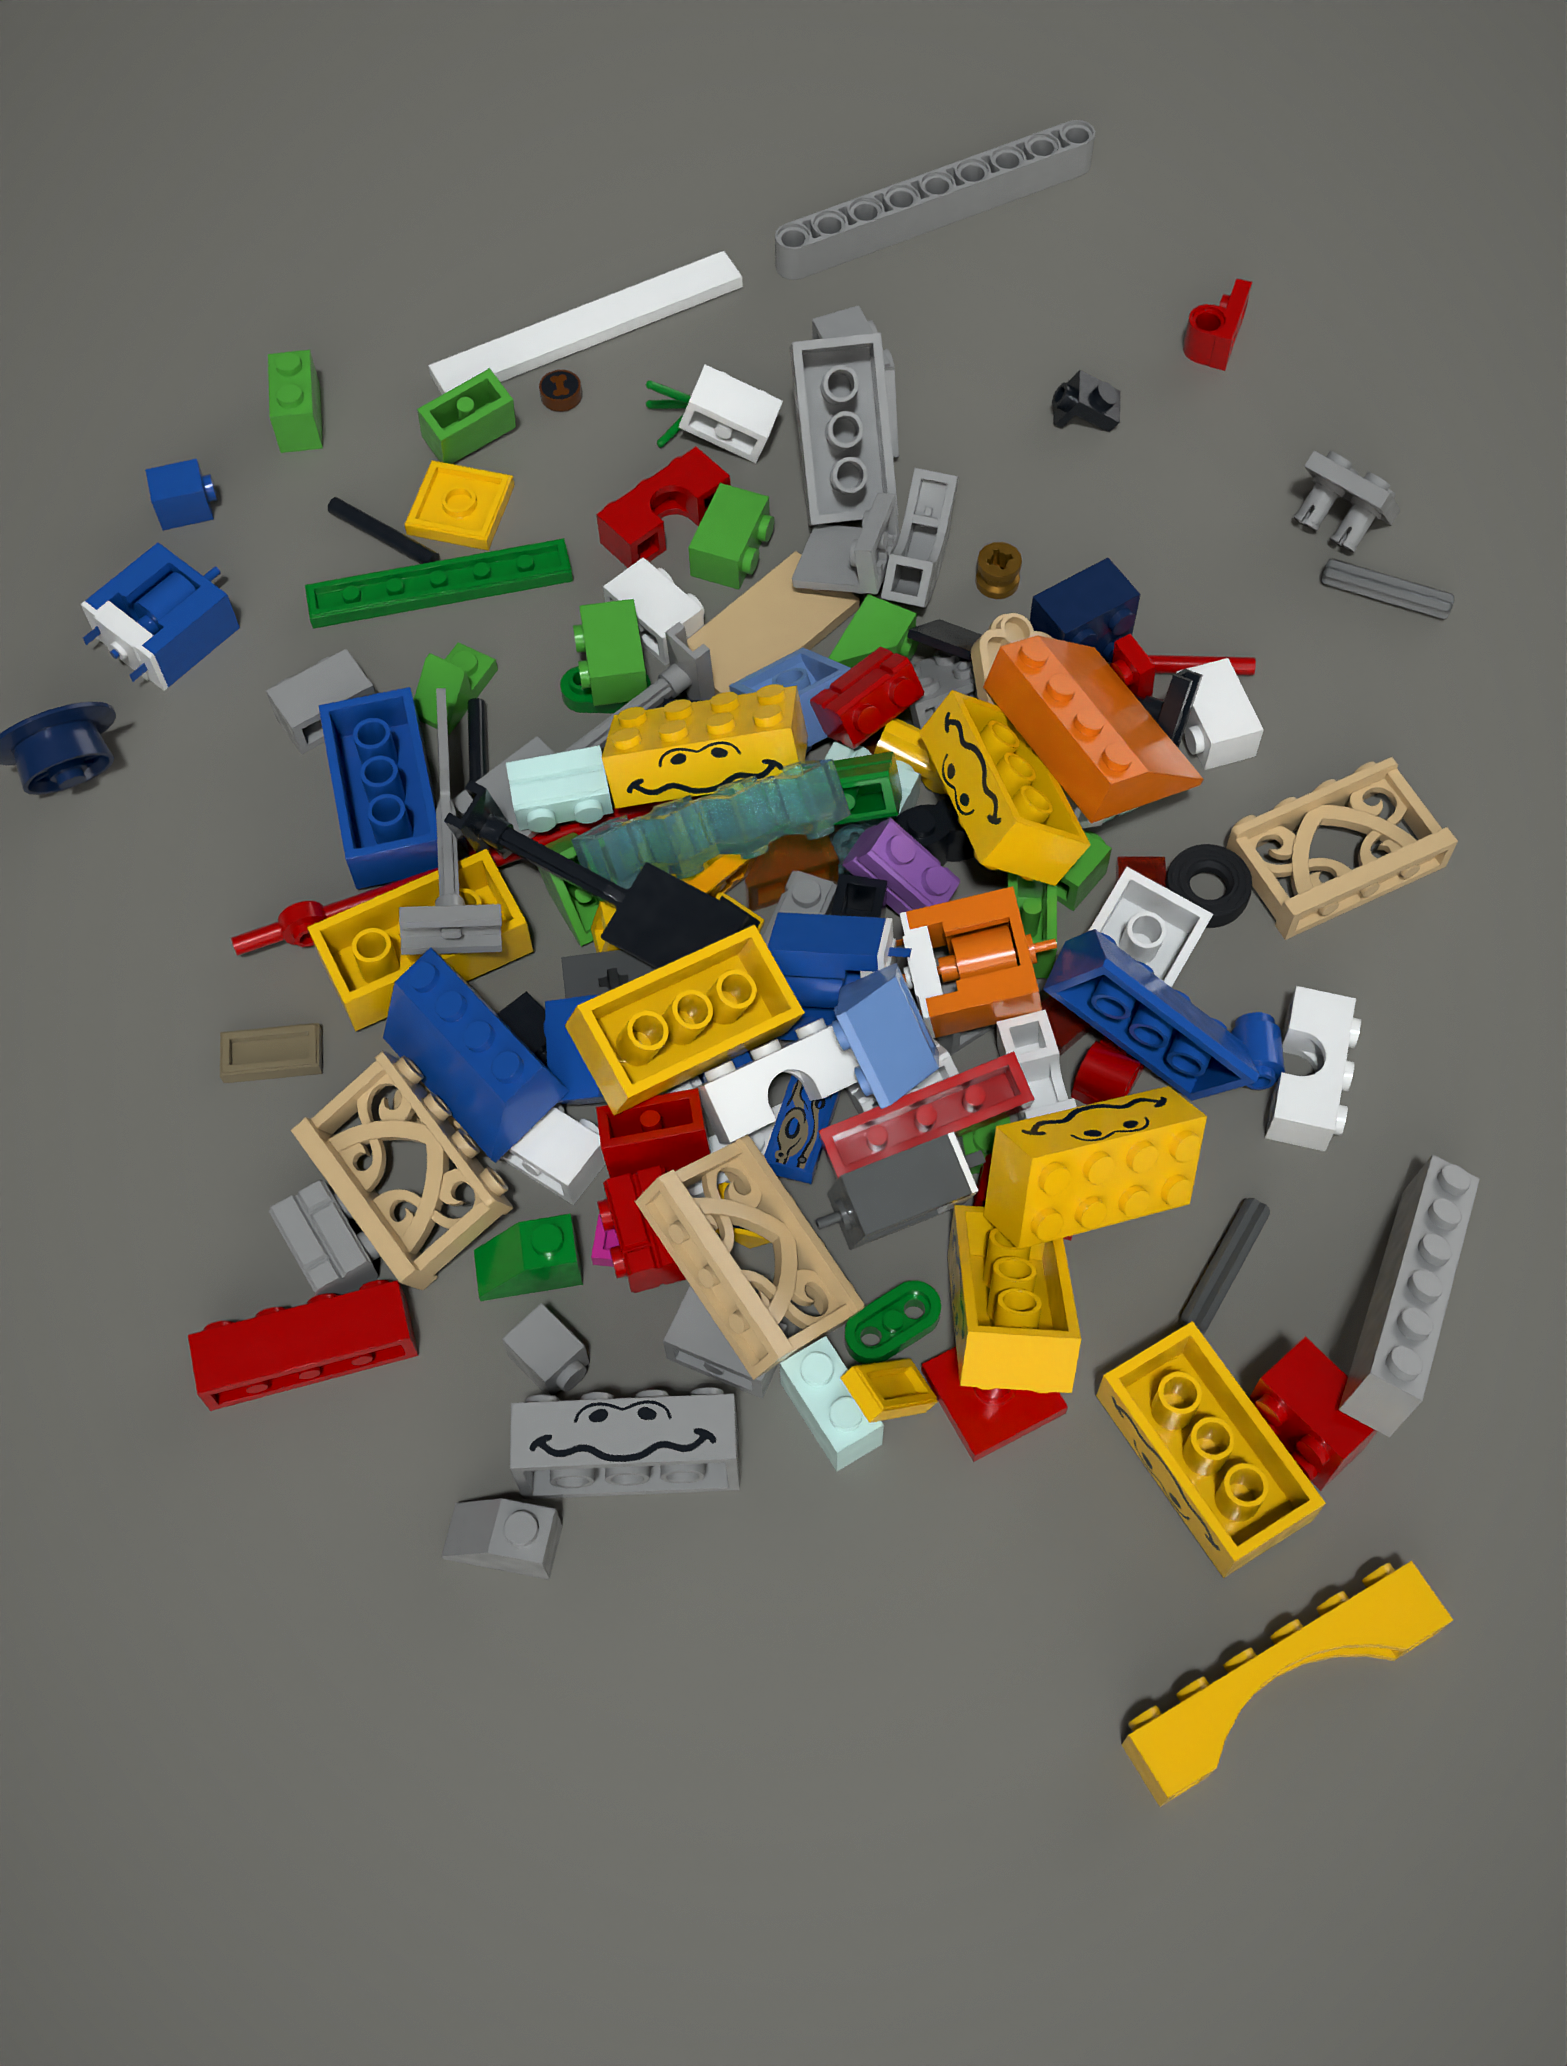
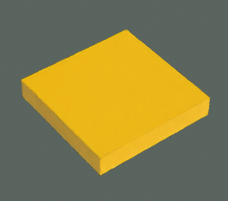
M432 460L404 524L406 534L489 551L515 486L513 476Z

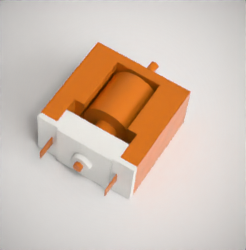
M1013 886L900 913L905 936H902L903 939L896 940V946L904 945L905 948H912L910 957H907L909 966L903 967L905 974L902 975L908 988H914L919 1011L932 1039L994 1025L998 1021L1042 1010L1033 964L1037 963L1036 953L1056 949L1057 943L1055 938L1033 943L1031 934L1025 935ZM948 945L950 955L938 958L939 966H937L933 948ZM939 976H942L943 983L956 980L958 991L943 994Z

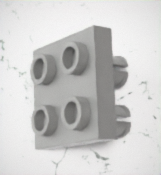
M1314 450L1306 462L1305 468L1313 477L1312 481L1315 485L1293 518L1303 525H1308L1310 529L1318 531L1320 524L1337 497L1347 500L1352 504V507L1330 539L1340 546H1345L1347 550L1354 553L1375 518L1392 525L1401 511L1394 500L1396 494L1389 489L1391 485L1373 473L1367 472L1364 478L1359 476V473L1351 468L1353 464L1341 455L1329 451L1325 457Z

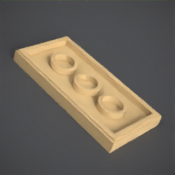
M795 551L688 638V648L694 651L704 644L710 649L715 695L730 692L729 685L803 647L811 650L859 609L860 599L851 592L793 587L792 576L801 558V554Z

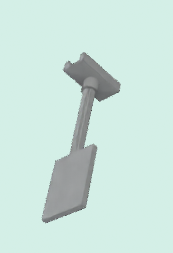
M680 622L675 624L665 632L670 667L658 675V680L563 752L600 745L601 749L605 747L613 716L627 708L643 707L645 710L654 709L663 703V699L675 698L680 693L688 700H710L715 696L710 649L702 644L692 651L688 648L685 626ZM538 736L476 781L479 785L487 788L507 821L513 824L514 830L529 838H533L539 832H533L529 829L519 831L512 803L506 762L555 754ZM464 790L452 799L455 810L463 817L473 801L467 790ZM493 848L503 859L512 854V852L505 848L501 850Z
M436 688L440 799L436 809L439 897L435 900V906L399 907L401 955L424 954L430 947L438 954L502 952L501 904L465 905L464 899L459 895L457 838L444 822L448 813L456 816V810L450 797L446 688Z

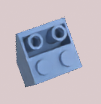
M897 963L840 987L838 1005L834 1007L837 1020L832 1021L834 1033L842 1049L846 1051L851 1048L860 1065L855 1067L854 1071L866 1097L874 1094L880 1108L883 1109L892 1105L939 1069V1051Z

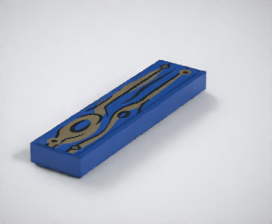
M791 1076L764 1155L776 1176L812 1184L823 1150L819 1139V1130L831 1125L842 1090L823 1099L810 1101L802 1083L795 1076Z

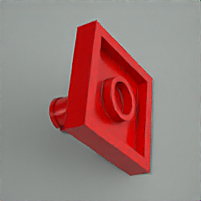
M956 1347L934 1357L921 1366L923 1376L936 1395L938 1402L973 1462L1066 1414L1068 1409L1060 1392L1037 1393L1031 1390L1000 1388L985 1390L977 1387L960 1386Z

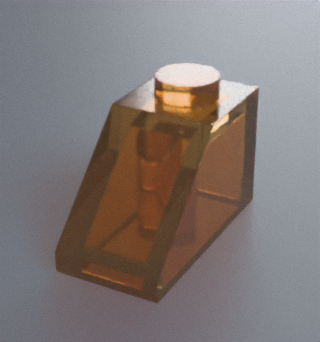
M825 827L769 835L745 879L746 905L749 910L753 912L777 904L782 893H785V886L792 871L798 870L832 881L835 884L838 883L839 858Z

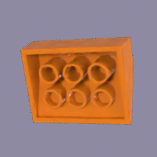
M1039 635L1000 646L983 688L1090 823L1201 785L1204 780L1203 777L1095 647Z

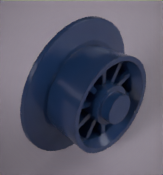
M80 702L53 708L24 719L0 733V765H17L24 792L33 795L54 793L89 781L106 771L114 762V756L101 734L115 721V710L110 704L104 702Z

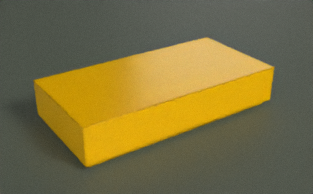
M909 1358L852 1366L840 1377L869 1423L926 1413L938 1402L936 1395Z

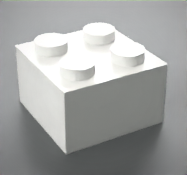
M1126 867L1089 931L1096 929L1098 932L1110 936L1119 948L1136 961L1148 965L1158 978L1172 987L1213 914Z

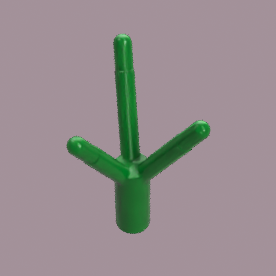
M651 380L646 382L648 389L674 399L648 400L646 402L647 408L686 409L691 398L690 395ZM683 415L658 439V447H664L681 430L678 426Z

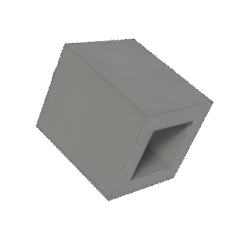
M542 1303L502 1338L508 1357L546 1395L555 1396L561 1389L564 1392L571 1390L582 1380L587 1371L586 1366L590 1363L585 1345Z

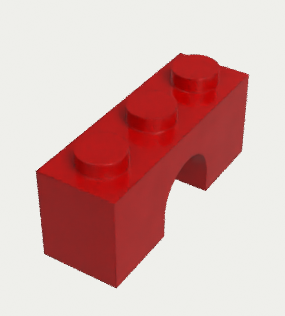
M697 446L684 455L674 458L668 466L649 479L642 480L634 489L618 500L608 503L602 511L596 514L600 543L627 568L643 557L648 562L652 561L666 551L664 521L661 518L668 515H682L689 518L699 527L719 484L723 483L731 486L730 475Z

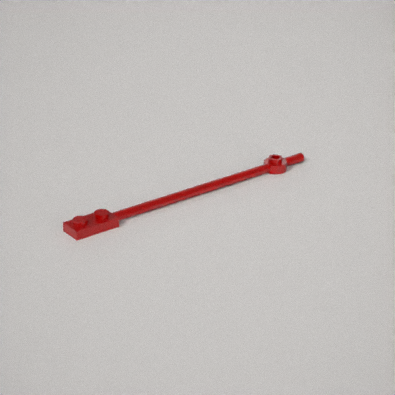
M702 795L621 808L614 807L612 808V814L603 815L596 822L584 824L573 821L552 828L549 831L540 832L531 839L546 845L572 832L584 838L684 803L691 804L698 811L701 810L700 799ZM492 849L490 852L496 867L523 859L514 853L503 859L496 850ZM438 867L325 906L316 901H302L292 904L280 913L278 922L231 937L235 952L239 956L283 940L300 947L312 946L314 943L307 929L308 926L437 871Z

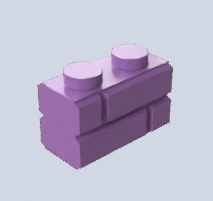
M892 818L866 829L860 835L842 864L854 876L887 880L886 904L899 915L902 912L948 902L960 884V879L947 867H942L941 862Z

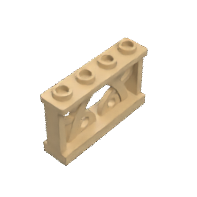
M1393 757L1379 763L1374 761L1368 762L1359 767L1352 775L1338 781L1335 779L1327 780L1307 795L1298 799L1289 797L1277 804L1273 810L1257 817L1255 815L1246 816L1232 827L1226 848L1241 857L1249 868L1252 886L1276 919L1275 926L1285 940L1447 866L1458 840L1448 827L1441 828L1397 769L1398 764ZM1378 793L1385 794L1395 807L1394 813L1387 820L1380 818L1379 816L1383 809L1382 800L1376 806L1367 805L1363 800ZM1402 819L1405 820L1419 840H1416L1397 826ZM1320 825L1343 827L1367 834L1358 854L1360 867L1351 870L1343 863L1333 859H1309L1311 841ZM1277 840L1282 847L1280 849H1269L1268 854L1278 860L1290 859V863L1275 865L1265 862L1256 848ZM1378 840L1382 841L1377 850H1384L1388 853L1380 858L1374 857L1370 851L1371 847ZM1311 871H1320V872H1315V873L1309 874V872H1311ZM1322 871L1330 872L1334 876L1333 879L1324 883L1319 879ZM1290 876L1294 897L1289 898L1276 878Z
M381 1051L375 1057L376 1061L313 1118L305 1117L291 1132L401 1284L423 1291L438 1278L436 1273L502 1214L506 1215L510 1212L513 1206L504 1195L508 1191V1186L492 1168L486 1167L484 1169L475 1157L480 1152L476 1143L463 1130L458 1129L456 1131L447 1120L452 1115L447 1105L435 1093L430 1092L428 1094L419 1083L424 1079L419 1068L404 1055L398 1059L385 1051ZM386 1086H396L401 1095L399 1107L390 1110L388 1098L384 1097L379 1105V1116L382 1121L374 1122L371 1111L374 1096ZM358 1112L361 1125L349 1128L336 1135L334 1134L336 1130ZM415 1112L424 1124L410 1121ZM407 1140L426 1144L427 1171L422 1197L401 1189L390 1190L380 1195L375 1191L386 1166V1151L383 1141ZM370 1144L373 1154L372 1165L367 1170L361 1171L357 1166V1161L362 1155L370 1156V1152L365 1146ZM449 1158L455 1164L457 1169H452L449 1171ZM460 1184H469L475 1193L473 1208L461 1218H448L440 1211L443 1202L451 1206H460L466 1203L456 1199L455 1191ZM400 1202H410L417 1207L416 1213L406 1209V1216L400 1222L394 1217V1209ZM435 1223L449 1229L422 1254L419 1250L429 1237Z
M748 1135L679 1170L674 1171L673 1169L659 1176L635 1201L753 1380L790 1356L842 1327L850 1318L864 1309V1303L856 1293L855 1288L845 1277L826 1249L823 1241L817 1236L804 1217L793 1197L778 1179L765 1156L759 1151ZM719 1172H724L731 1182L724 1190V1199H721L716 1185ZM702 1180L705 1197L692 1198L686 1188ZM732 1224L750 1230L773 1244L775 1257L773 1283L761 1274L740 1269L730 1254L734 1244ZM717 1229H719L720 1238L715 1232ZM791 1300L801 1306L813 1304L821 1316L814 1317L803 1313ZM785 1316L794 1325L803 1330L787 1339L778 1324Z

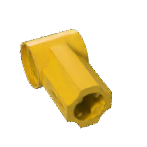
M895 717L885 726L874 754L893 751L896 760L909 764L915 772L921 774L922 782L928 789L935 793L946 794L939 773L928 757V750L919 733L921 729Z

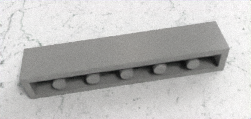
M1433 1154L1402 1193L1339 1406V1411L1389 1438L1423 1401L1480 1180L1461 1167L1453 1165Z

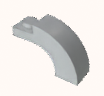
M914 468L901 533L894 552L889 555L881 599L926 607L929 603L939 576L952 524L950 520L959 482L958 476Z

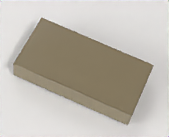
M319 1023L220 1032V1077L223 1083L322 1074V1029Z

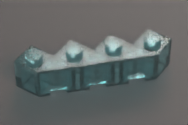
M833 759L808 760L783 766V773L777 776H769L757 780L754 775L718 786L716 792L696 800H692L691 795L656 805L653 807V811L628 820L627 815L608 820L571 839L581 866L625 889H629L646 862L669 874H676L678 879L688 878L703 871V863L719 854H740L742 859H751L766 853L769 850L768 844L786 834H806L809 840L824 837L835 830V823L848 817L851 813Z

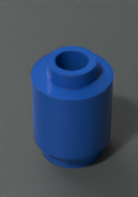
M1262 1012L1244 1014L1235 1021V1028H1233L1231 1033L1245 1044L1259 1073L1256 1083L1246 1086L1254 1090L1267 1089L1279 1080L1281 1072L1285 1073L1281 1029L1275 1024L1274 1018L1269 1014Z

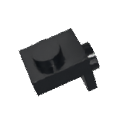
M1081 370L1067 383H1062L1054 393L1052 405L1054 406L1053 424L1060 428L1064 427L1075 415L1107 432H1110L1120 423V390Z

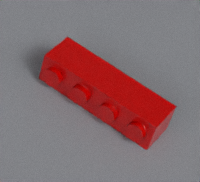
M1013 1051L902 1096L888 1107L881 1109L878 1106L819 1130V1139L835 1178L838 1180L843 1174L951 1132H954L957 1138L1031 1107L1035 1099Z
M387 1280L370 1281L363 1284L358 1291L342 1295L333 1293L320 1294L309 1299L307 1304L289 1309L283 1307L267 1308L259 1311L254 1318L235 1323L232 1321L213 1322L206 1325L203 1331L188 1335L197 1395L210 1411L419 1356L407 1299L398 1280L392 1282Z

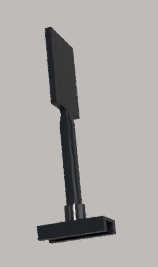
M938 619L910 628L907 638L972 661V646L982 634ZM1184 669L1172 676L1165 701L1149 695L1145 698L1135 695L1178 748L1203 677L1202 674L1188 669Z
M469 780L465 789L473 801L462 819L451 813H448L444 819V822L468 855L471 856L485 849L490 854L493 848L498 850L505 848L615 907L616 912L601 934V938L656 969L741 931L749 919L747 914L648 862L645 863L629 889L613 883L514 830L513 824L507 821L487 788L472 780Z

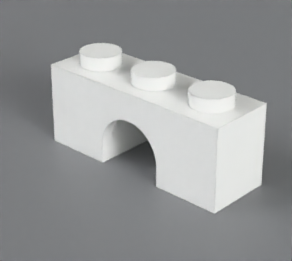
M1296 986L1286 1012L1282 1035L1283 1052L1298 1055L1307 1060L1313 1067L1315 1074L1296 1076L1281 1072L1272 1094L1265 1134L1266 1139L1325 1152L1333 1134L1342 1135L1348 1107L1340 1105L1341 1092H1348L1354 1072V1062L1346 1061L1348 1047L1355 1048L1361 1027V1019L1353 1018L1356 998Z
M1046 1010L998 1021L997 1048L1001 1057L1013 1051L1015 1052L1035 1099L1030 1108L1018 1113L1019 1119L1025 1120L1076 1108L1075 1099H1068L1059 1062L1060 1053Z
M820 1018L796 1029L795 1032L799 1039L781 1047L779 1040L775 1039L751 1050L750 1053L753 1060L740 1067L735 1068L733 1061L730 1060L704 1072L708 1082L695 1088L699 1090L702 1106L720 1144L731 1143L777 1121L769 1105L768 1089L772 1080L781 1072L795 1076L802 1083L810 1101L823 1099L858 1082L854 1068L860 1065L851 1048L846 1051L842 1049L832 1024L826 1026L824 1019Z

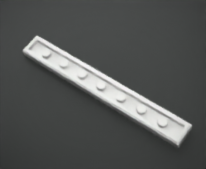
M721 251L428 365L430 376L442 395L489 368L498 380L502 382L742 288V275L725 251Z

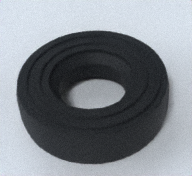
M1201 844L1183 850L1174 858L1167 870L1164 887L1211 912L1213 916L1206 928H1216L1233 922L1246 909L1252 893V877L1243 859L1233 851L1218 845ZM1202 872L1214 873L1225 882L1226 893L1214 900L1200 898L1190 887L1191 878Z

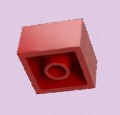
M1305 1336L1259 1379L1249 1399L1309 1481L1321 1491L1366 1448L1378 1431L1339 1411L1348 1376Z

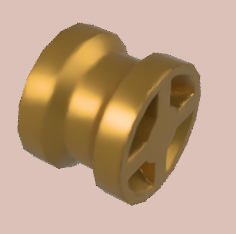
M993 542L984 546L979 552L977 560L978 570L975 581L981 594L993 599H1005L1012 596L1019 586V572L1022 566L1021 553L1016 547L1004 542Z

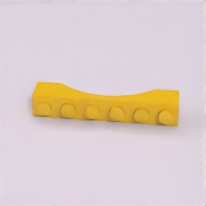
M1410 1561L1397 1570L1392 1567L1390 1562L1381 1566L1362 1580L1366 1587L1365 1590L1352 1598H1349L1344 1590L1337 1593L1316 1608L1321 1617L1303 1627L1299 1619L1293 1620L1270 1636L1274 1645L1259 1655H1256L1252 1647L1244 1650L1223 1665L1228 1674L1217 1681L1209 1684L1205 1676L1180 1690L1176 1696L1181 1703L1162 1714L1156 1705L1131 1720L1128 1725L1133 1732L1126 1737L1122 1747L1159 1807L1208 1778L1215 1771L1225 1739L1241 1709L1254 1694L1275 1678L1304 1664L1333 1657L1366 1656L1395 1661L1438 1634L1450 1624L1453 1618L1414 1563Z

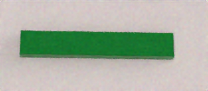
M563 538L305 585L311 625L315 629L573 582V576L565 539Z

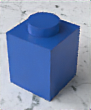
M197 459L145 469L151 502L162 530L214 520L210 503L218 500L211 474L203 476Z

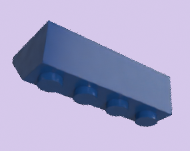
M1093 929L1065 941L1043 990L1188 1099L1193 1101L1256 1083L1259 1073L1245 1044L1230 1033L1221 1021L1209 1017L1192 1004L1186 994L1174 990L1158 978L1148 965L1136 961L1119 948L1110 936Z
M431 947L395 981L383 1039L400 1058L403 1055L408 1057L419 1068L424 1076V1079L421 1080L423 1084L447 1105L455 1120L486 1155L496 1163L569 1090L464 978Z

